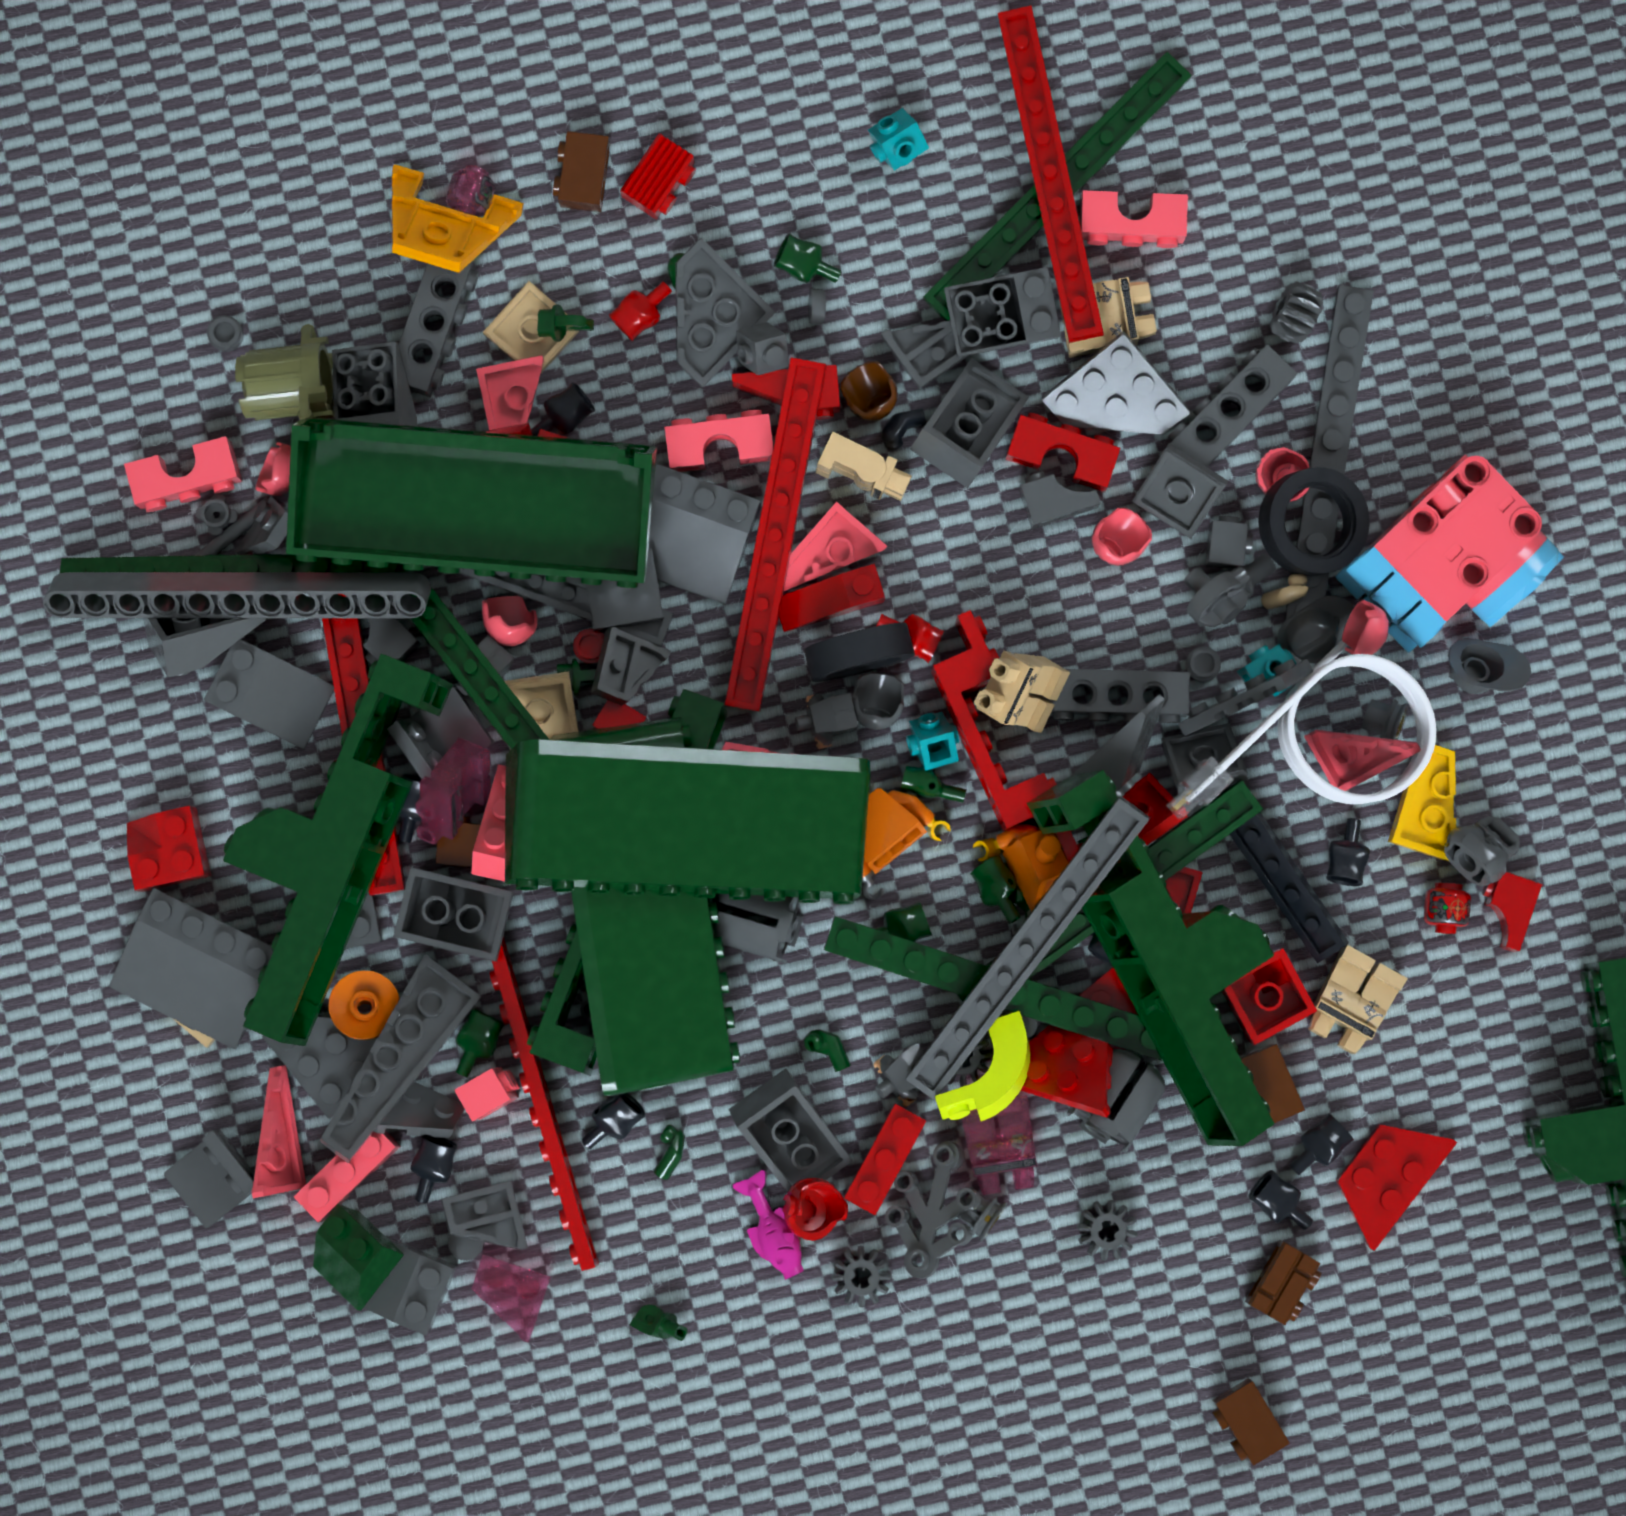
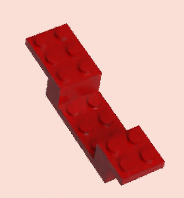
M971 610L958 615L955 621L967 651L933 665L931 674L952 721L956 725L958 734L999 825L1004 832L1018 824L1034 819L1027 803L1057 784L1053 777L1047 779L1045 773H1042L1006 790L1004 789L1003 785L1008 782L1004 770L999 762L993 764L989 756L993 747L986 731L982 730L979 732L974 721L977 720L978 714L971 698L969 697L965 700L963 696L987 686L991 678L989 669L994 659H999L995 648L989 650L984 641L988 633L981 617H974ZM1074 830L1054 833L1061 844V849L1068 863L1083 844L1082 842L1076 844L1071 833Z

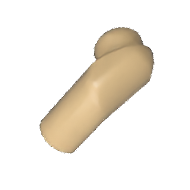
M1303 574L1290 575L1288 577L1289 586L1263 594L1261 599L1263 606L1266 609H1274L1304 597L1309 589L1306 586L1307 577Z

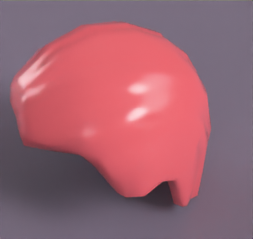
M1285 447L1271 449L1264 454L1258 463L1255 480L1266 495L1271 486L1279 479L1293 472L1310 468L1309 463L1303 455ZM1304 488L1297 492L1290 502L1300 499L1307 493L1309 488Z
M1124 507L1117 508L1110 515L1101 519L1095 526L1091 538L1094 551L1101 560L1111 565L1120 566L1133 562L1145 551L1152 540V531L1137 513Z
M502 596L487 598L482 601V618L485 631L499 645L514 647L526 642L535 633L538 622L536 611H528L522 597Z

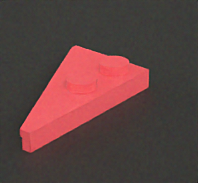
M543 355L476 369L489 430L528 423L544 363Z
M836 501L791 553L784 591L884 551L888 546Z
M1314 730L1304 736L1330 784L1344 791L1421 751L1417 742Z
M285 1065L269 1069L252 1188L253 1198L298 1190L306 1185L288 1072Z

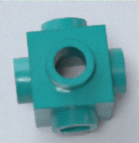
M903 108L892 115L883 117L876 125L868 129L874 142L869 147L879 163L885 161L894 171L901 166L909 164L915 157L929 149L918 123Z
M1265 644L1248 655L1252 662L1239 669L1237 673L1243 682L1262 673L1267 679L1275 675L1274 667L1290 659H1293L1295 664L1297 663L1293 655L1287 649L1283 650L1280 644L1270 650ZM1288 687V688H1286V689H1284V690H1282V691H1280V692H1278V691L1275 692V693L1273 694L1274 697H1276V696H1278L1279 694L1283 693L1284 691H1286V690L1289 689L1290 687Z
M943 712L926 713L917 719L909 721L911 735L906 736L908 749L911 756L917 755L925 771L959 761L956 744L960 742L958 731L954 722L948 723Z

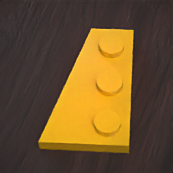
M1435 745L1431 759L1424 771L1410 786L1403 790L1388 842L1449 862L1444 853V845L1447 842L1450 831L1456 828V818H1454V795L1456 794L1455 751Z

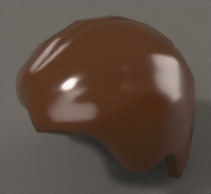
M867 361L862 365H858L849 371L841 382L840 389L851 412L863 420L876 421L883 419L891 413L898 401L896 383L880 362Z

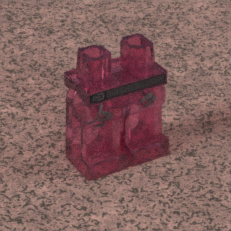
M458 738L431 772V778L425 776L419 782L420 798L415 803L416 812L421 817V824L417 827V837L433 845L442 836L453 840L458 834V828L464 822L463 816L475 803L482 806L487 803L491 791L490 775H488L490 773L489 749Z
M1027 1095L1015 1097L1005 1109L996 1114L1000 1135L996 1134L994 1117L981 1121L977 1109L971 1110L968 1116L961 1118L972 1177H977V1183L982 1195L1001 1193L998 1173L1012 1171L1015 1190L1034 1187L1033 1167H1037Z

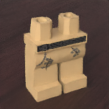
M1129 277L1118 280L1093 283L1104 336L1069 343L1060 304L1069 358L1098 352L1122 331L1129 336L1135 345L1138 344L1139 339L1150 337L1157 332L1154 314L1135 317L1133 305L1151 302L1148 282H1129Z
M832 432L816 468V473L825 478H829L833 470L854 480L860 489L865 491L872 490L870 496L878 500L881 499L884 493L901 501L912 477L895 468L897 459L888 456L885 461L877 452L835 432Z
M1003 651L999 659H994L989 669L991 678L986 688L979 691L974 701L977 706L976 708L1001 724L1024 726L1034 732L1042 733L1055 705L1040 695L1049 700L1057 701L1070 672L1043 656L1012 654L1009 651Z
M1346 945L1341 948L1317 999L1313 1003L1317 1012L1313 1013L1308 1030L1323 1038H1327L1335 1023L1345 1029L1337 1046L1351 1054H1356L1365 1041L1373 1039L1389 1007L1408 978L1381 963L1374 964L1376 960Z

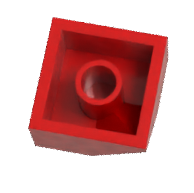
M190 805L154 813L127 823V857L135 891L146 892L153 890V888L159 889L211 877L197 808Z
M1284 948L1273 951L1274 956L1221 991L1248 1042L1253 1045L1317 1012Z

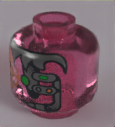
M472 165L464 166L463 169L455 171L451 177L446 194L447 205L457 211L478 217L484 216L486 210L491 205L495 191V184L489 177V173L483 168Z

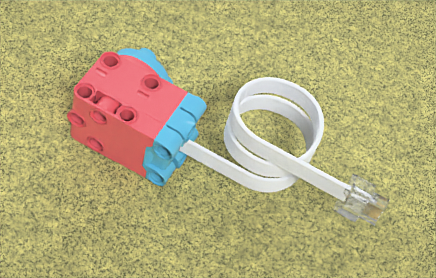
M1465 454L1435 483H1432L1395 522L1349 565L1344 567L1335 578L1356 599H1359L1366 593L1361 600L1364 599L1385 611L1389 624L1392 622L1388 633L1409 653L1417 645L1420 648L1424 646L1465 604L1491 627L1517 603L1532 593L1564 556L1540 531L1542 520L1538 512L1504 479L1488 460L1477 455L1468 457ZM1341 640L1312 668V673L1295 684L1284 702L1220 763L1210 756L1194 768L1179 783L1183 790L1167 807L1178 819H1181L1196 805L1199 804L1201 807L1209 805L1234 781L1226 769L1277 720L1278 740L1284 758L1295 775L1311 790L1325 798L1345 804H1364L1390 798L1410 786L1421 775L1431 759L1436 742V721L1431 703L1415 678L1402 667L1388 659L1370 654H1353L1335 659L1348 646ZM1356 666L1382 675L1403 694L1414 715L1417 729L1416 742L1421 751L1413 755L1407 768L1392 784L1374 794L1350 793L1329 784L1310 767L1297 744L1294 719L1301 697L1316 682L1335 668Z

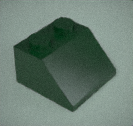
M337 1204L316 1231L313 1267L356 1310L361 1311L404 1254L363 1214Z

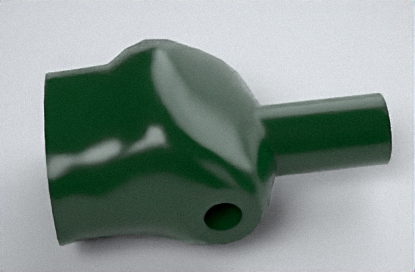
M790 233L784 238L773 265L804 283L810 282L816 274L836 283L841 275V270L822 261V247L820 245L800 240Z
M906 765L900 791L912 792L924 798L941 797L961 803L964 802L967 790L942 783L932 769L925 771L923 766L913 767Z
M1000 855L986 860L970 873L978 886L980 898L986 906L993 907L998 905L1009 924L1021 918L1010 898L1016 889V878L1014 873L1005 866Z
M920 901L907 907L894 908L884 912V926L877 928V930L913 942L932 936Z
M472 1009L466 1023L462 1026L456 1037L457 1045L465 1052L455 1072L468 1078L477 1058L490 1059L495 1053L499 1034L505 1024L483 1012Z

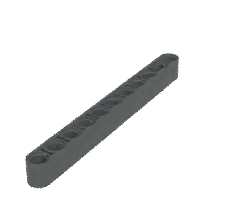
M64 572L57 574L53 578L43 599V605L50 615L58 618H417L426 609L431 593V583L426 576L415 572Z

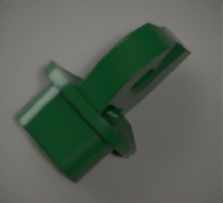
M559 304L553 305L552 309H539L537 332L539 337H552L555 342H560L566 335V331H594L593 319H586L580 315H566Z
M576 658L572 659L570 664H557V673L569 671L574 696H578L581 683L594 682L596 669L580 670Z
M650 1304L642 1306L629 1324L649 1336L662 1339L673 1337L682 1341L688 1332L686 1327L677 1323V1317L674 1314L664 1312L661 1308Z

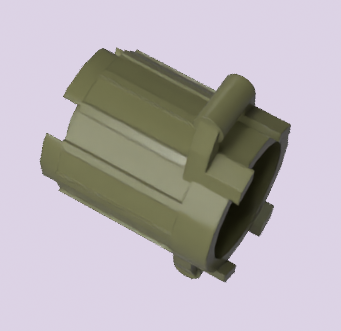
M306 324L300 330V345L250 350L245 355L237 357L235 379L236 382H242L245 398L239 399V404L245 418H255L258 421L298 416L299 420L304 418L335 417V412L333 411L332 353H328L325 344H329L328 337H317L314 327Z

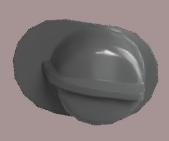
M1337 595L1317 599L1283 622L1278 631L1277 643L1278 645L1280 644L1283 650L1287 649L1293 655L1296 663L1305 659L1309 663H1318L1342 640L1346 622L1354 606L1347 599Z
M1472 638L1457 640L1450 647L1448 654L1451 666L1449 678L1453 679L1458 687L1469 694L1478 695L1489 690L1515 691L1522 688L1530 679V663L1525 655L1514 647Z

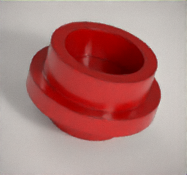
M593 628L580 631L573 641V651L576 657L587 664L597 663L604 634L599 630L594 631Z

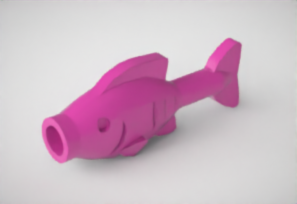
M761 1170L749 1179L733 1184V1188L743 1195L750 1196L759 1215L758 1226L747 1230L753 1248L763 1259L769 1261L779 1270L786 1280L804 1271L801 1264L800 1240L789 1229L783 1208L779 1207L774 1212L772 1211L763 1192L767 1172L766 1170Z

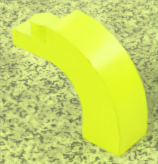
M1020 1011L998 1017L988 1030L994 1048L993 1060L988 1071L974 1083L935 1096L943 1120L947 1118L958 1120L968 1116L971 1110L977 1109L980 1120L984 1121L1005 1109L1019 1094L1027 1078L1030 1065V1046Z

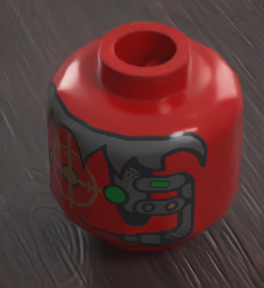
M1435 883V888L1428 889L1425 894L1424 921L1429 925L1435 926V933L1456 934L1457 927H1465L1469 924L1470 893L1463 890L1462 884Z

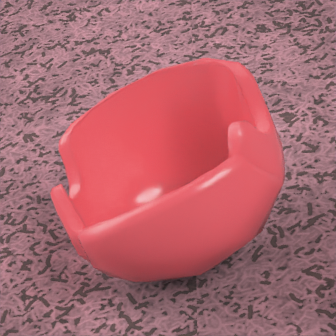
M277 442L276 445L280 447L270 448L255 490L273 496H280L289 492L291 446Z
M1364 599L1356 604L1342 634V641L1350 646V648L1345 647V651L1352 655H1373L1381 649L1387 640L1389 620L1382 608Z

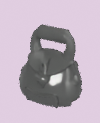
M1488 816L1480 819L1474 825L1458 826L1452 829L1444 845V853L1449 862L1465 878L1482 887L1497 882L1507 871V860L1518 852L1520 841L1519 836L1499 817Z

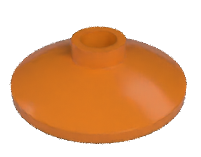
M356 971L343 977L332 989L328 1004L329 1014L333 1024L344 1035L358 1040L374 1039L379 1037L389 1016L400 1000L399 994L393 983L382 974L374 971ZM362 1004H369L372 1007L371 1011L367 1014L360 1013L358 1008Z

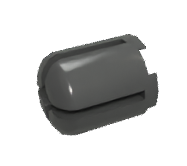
M716 893V897L712 901L778 921L775 928L718 911L719 923L713 924L715 937H722L723 945L785 964L787 960L782 959V956L788 945L795 947L803 921V916L797 915L798 897H785L784 901L770 902L765 901L763 895H751V898L747 900L729 899V894Z
M1113 1049L1112 1065L1109 1069V1073L1112 1076L1111 1089H1108L1107 1104L1110 1108L1141 1060V1056L1132 1051ZM1148 1062L1146 1066L1143 1065L1108 1118L1074 1107L1069 1108L1067 1116L1074 1113L1082 1120L1079 1125L1082 1130L1104 1144L1109 1139L1124 1146L1121 1152H1127L1165 1091V1080L1158 1068Z

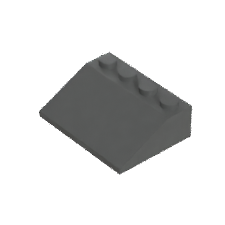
M656 464L648 549L653 551L657 581L726 605L761 508L760 500Z
M153 888L136 920L109 987L236 1050L247 1028L243 1027L246 1019L244 1017L245 1008L257 993L259 974L262 968L268 965L273 951L271 946Z

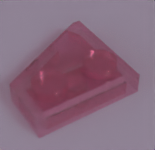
M483 1254L472 1290L524 1342L529 1343L551 1276Z

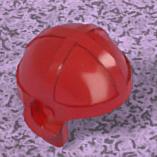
M804 1178L797 1181L783 1198L785 1200L783 1212L789 1229L796 1236L805 1240L815 1241L822 1239L832 1231L838 1221H845L848 1215V1204L841 1193L831 1183L820 1178Z

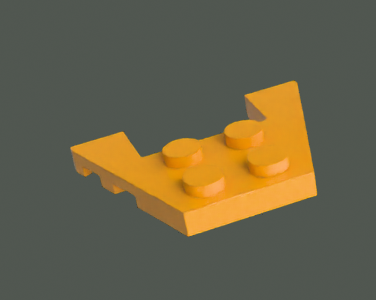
M396 164L393 165L392 253L460 273L522 215L524 203L495 194L483 218L418 199L416 197L423 184L424 173Z

